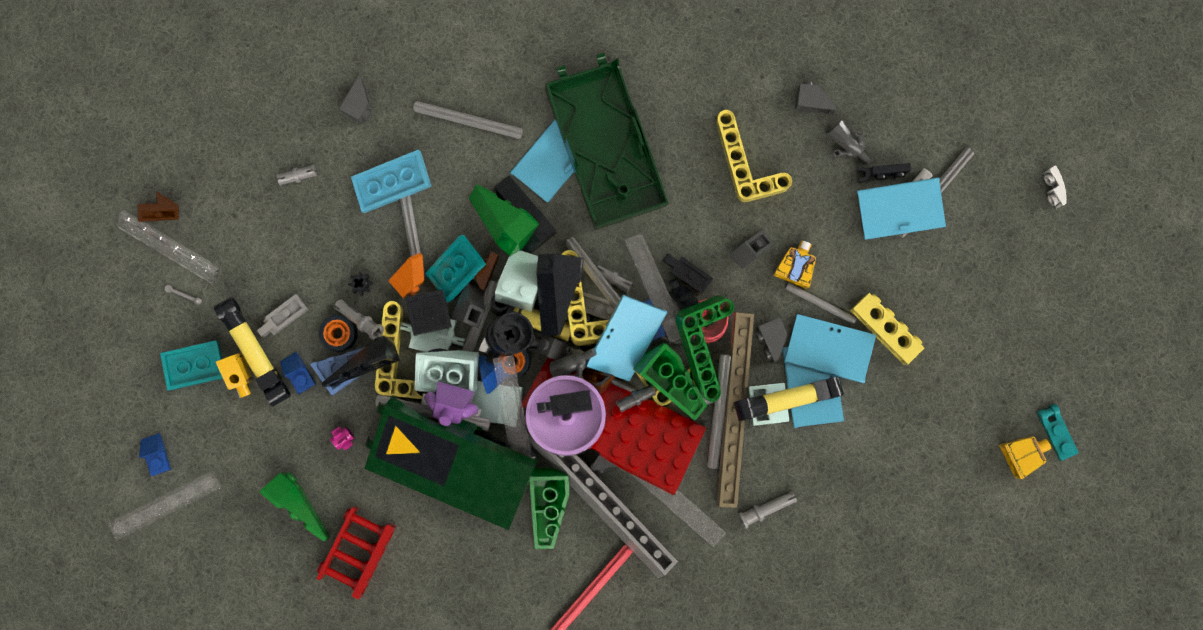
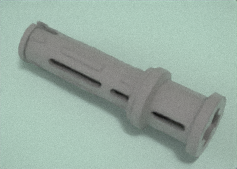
M338 300L335 303L334 309L355 323L359 331L367 333L371 340L374 341L375 338L382 336L384 327L374 323L371 317L363 316L343 300Z
M790 491L761 506L754 505L752 509L744 513L739 512L738 515L744 528H748V525L754 522H761L765 519V516L796 503L797 499L794 498V493Z

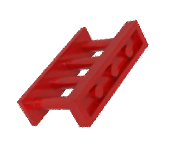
M354 506L351 509L348 508L343 517L345 522L325 562L322 561L316 571L319 573L316 579L321 580L325 575H328L352 587V597L360 599L397 526L389 523L381 527L357 515L356 512L359 507ZM352 521L377 533L380 537L378 543L371 544L347 532ZM343 539L369 551L371 555L369 561L363 562L338 550ZM334 557L361 569L362 575L360 579L354 580L330 568Z

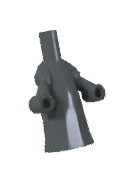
M842 119L826 134L845 149L836 148L833 151L835 157L844 155L853 158L859 157L865 164L872 160L864 152L865 143L862 140V128H858L854 135Z
M567 347L566 352L569 354L568 356L552 361L549 364L552 377L570 376L577 371L574 376L583 379L582 371L585 369L586 361L596 356L597 352L594 348L583 352L580 349Z

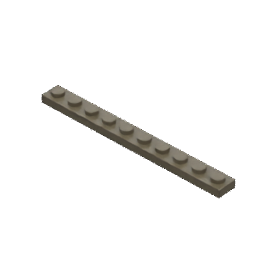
M733 312L730 343L731 363L723 423L716 503L718 507L737 508L745 420L738 421L733 402L747 398L754 314Z

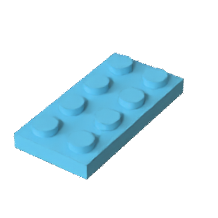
M419 150L351 177L362 213H367L432 187L421 151Z

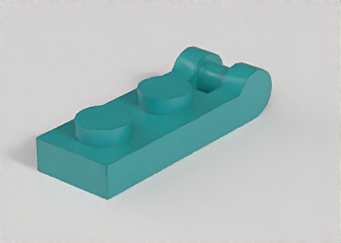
M1052 404L1046 410L1041 409L1037 411V415L1059 461H1063L1079 452L1063 421L1059 407L1056 404ZM1053 415L1054 421L1049 422L1048 417Z

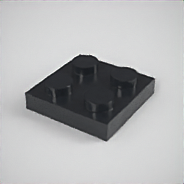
M443 289L405 298L413 336L452 328Z

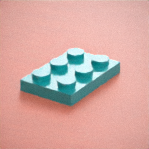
M459 235L425 274L437 290H444L446 302H451L486 263L465 235Z
M217 340L160 353L167 391L223 379L216 364V361L222 359L220 344Z

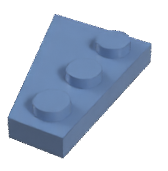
M363 348L314 362L310 365L323 382ZM359 377L326 388L331 395H335Z

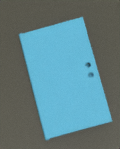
M556 120L550 124L510 172V174L517 177L547 203L574 172Z
M940 178L858 190L864 240L946 227Z
M622 295L594 348L597 355L588 359L586 366L630 381L635 372L633 368L647 351L667 311Z
M797 314L784 362L865 383L876 335Z
M783 347L782 349L784 359L786 358L788 347ZM784 362L788 389L837 377ZM841 397L791 408L794 428L844 421Z

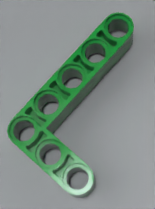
M721 295L683 309L675 317L695 385L702 397L709 402L717 401L721 396V390L701 327L725 318L734 311V303ZM724 302V307L720 310V305ZM707 309V314L702 317L704 310ZM689 317V322L685 324V319ZM695 335V339L690 342L691 337ZM701 353L700 357L696 360L697 354ZM706 370V374L701 377L702 373Z

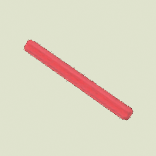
M623 545L550 630H566L633 553L627 545Z

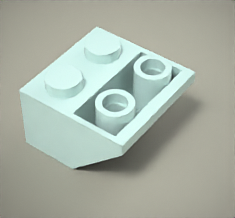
M785 383L750 386L747 390V398L785 390ZM788 409L750 419V424L755 426L788 422Z

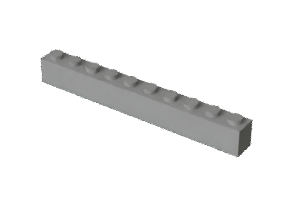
M529 431L524 437L554 469L569 475V485L657 578L665 576L678 561L577 455L561 456L552 454L541 448L534 441Z

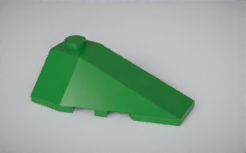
M479 184L475 186L469 196L470 202L494 241L508 256H512L522 250L539 225L526 210L512 206L508 200H501L495 193Z
M662 343L644 354L633 368V370L693 420H696L707 407L689 372L684 367L680 356L667 344Z
M534 468L529 480L534 548L554 549L570 495L569 475L554 468Z
M279 473L259 491L277 508L287 509L292 519L302 520L304 522L303 526L323 542L330 538L301 486L296 482L297 478L292 473Z

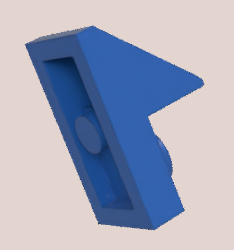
M298 352L280 361L284 377L290 379L298 394L316 385Z
M486 355L479 357L481 379L486 393L490 394L506 379L507 374L502 362L492 364L491 361L488 362Z
M160 433L141 439L139 457L146 459L150 475L155 476L171 470Z

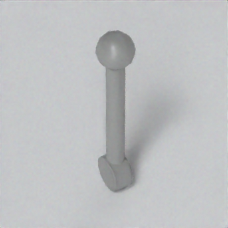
M171 285L165 286V291L168 293L173 292L194 301L196 305L202 303L199 297L194 298L173 289Z

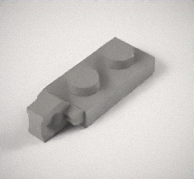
M295 294L265 317L266 319L263 320L265 325L257 331L261 337H266L269 333L275 335L309 309L301 298Z

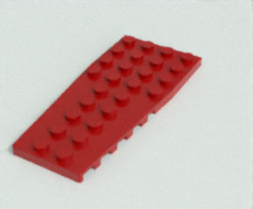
M546 359L522 402L521 407L523 409L524 407L527 408L528 401L534 390L546 380L553 378L550 373L549 364L555 360ZM610 384L606 391L601 394L606 413L604 429L599 439L589 449L599 452L601 457L619 468L675 495L706 427L649 399L641 402V405H635L621 413L616 401L631 395V392Z

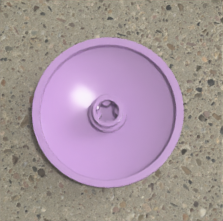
M564 375L546 380L534 390L526 408V423L532 438L541 448L555 455L570 456L584 452L599 439L605 425L606 413L601 395L589 382L575 376ZM585 390L590 391L592 411L553 417L552 411L538 413L537 403L550 402V396Z

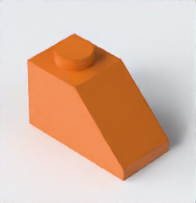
M421 253L409 257L389 279L391 285L402 298L409 295L414 296L421 290L419 287L424 282L423 255Z

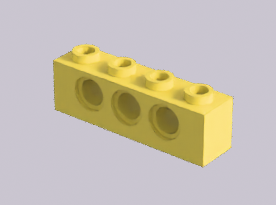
M866 294L850 311L876 335L877 339L903 365L909 364L924 349L921 345L922 341L917 336H912L907 331L908 327L903 322H898L894 318L895 314L889 308L885 309L880 304L881 300L875 294ZM872 309L878 312L877 319L871 317L870 312ZM885 323H889L892 326L890 333L885 331ZM900 336L905 339L904 347L898 344Z

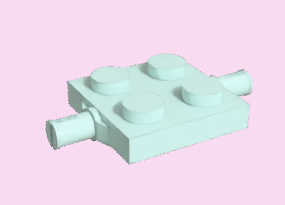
M450 319L452 328L413 336L411 324L402 322L401 325L403 326H400V330L411 332L409 348L423 352L437 348L449 351L452 343L463 347L464 343L462 342H465V338L455 336L454 330L457 321Z

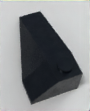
M510 176L495 186L498 198L503 201H510L511 205L518 209L526 210L539 223L522 249L523 252L532 254L557 234L555 228Z
M538 254L536 274L541 335H561L568 316L567 310L571 300L573 301L575 298L576 286L578 283L580 284L582 279L584 258L561 254Z
M385 336L375 338V342L368 344L321 383L322 387H333L400 361L394 340Z

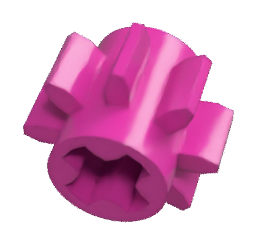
M338 426L331 432L334 436L330 440L338 450L341 448L347 450L354 445L351 440L355 437L349 428L345 427L342 429L341 426Z

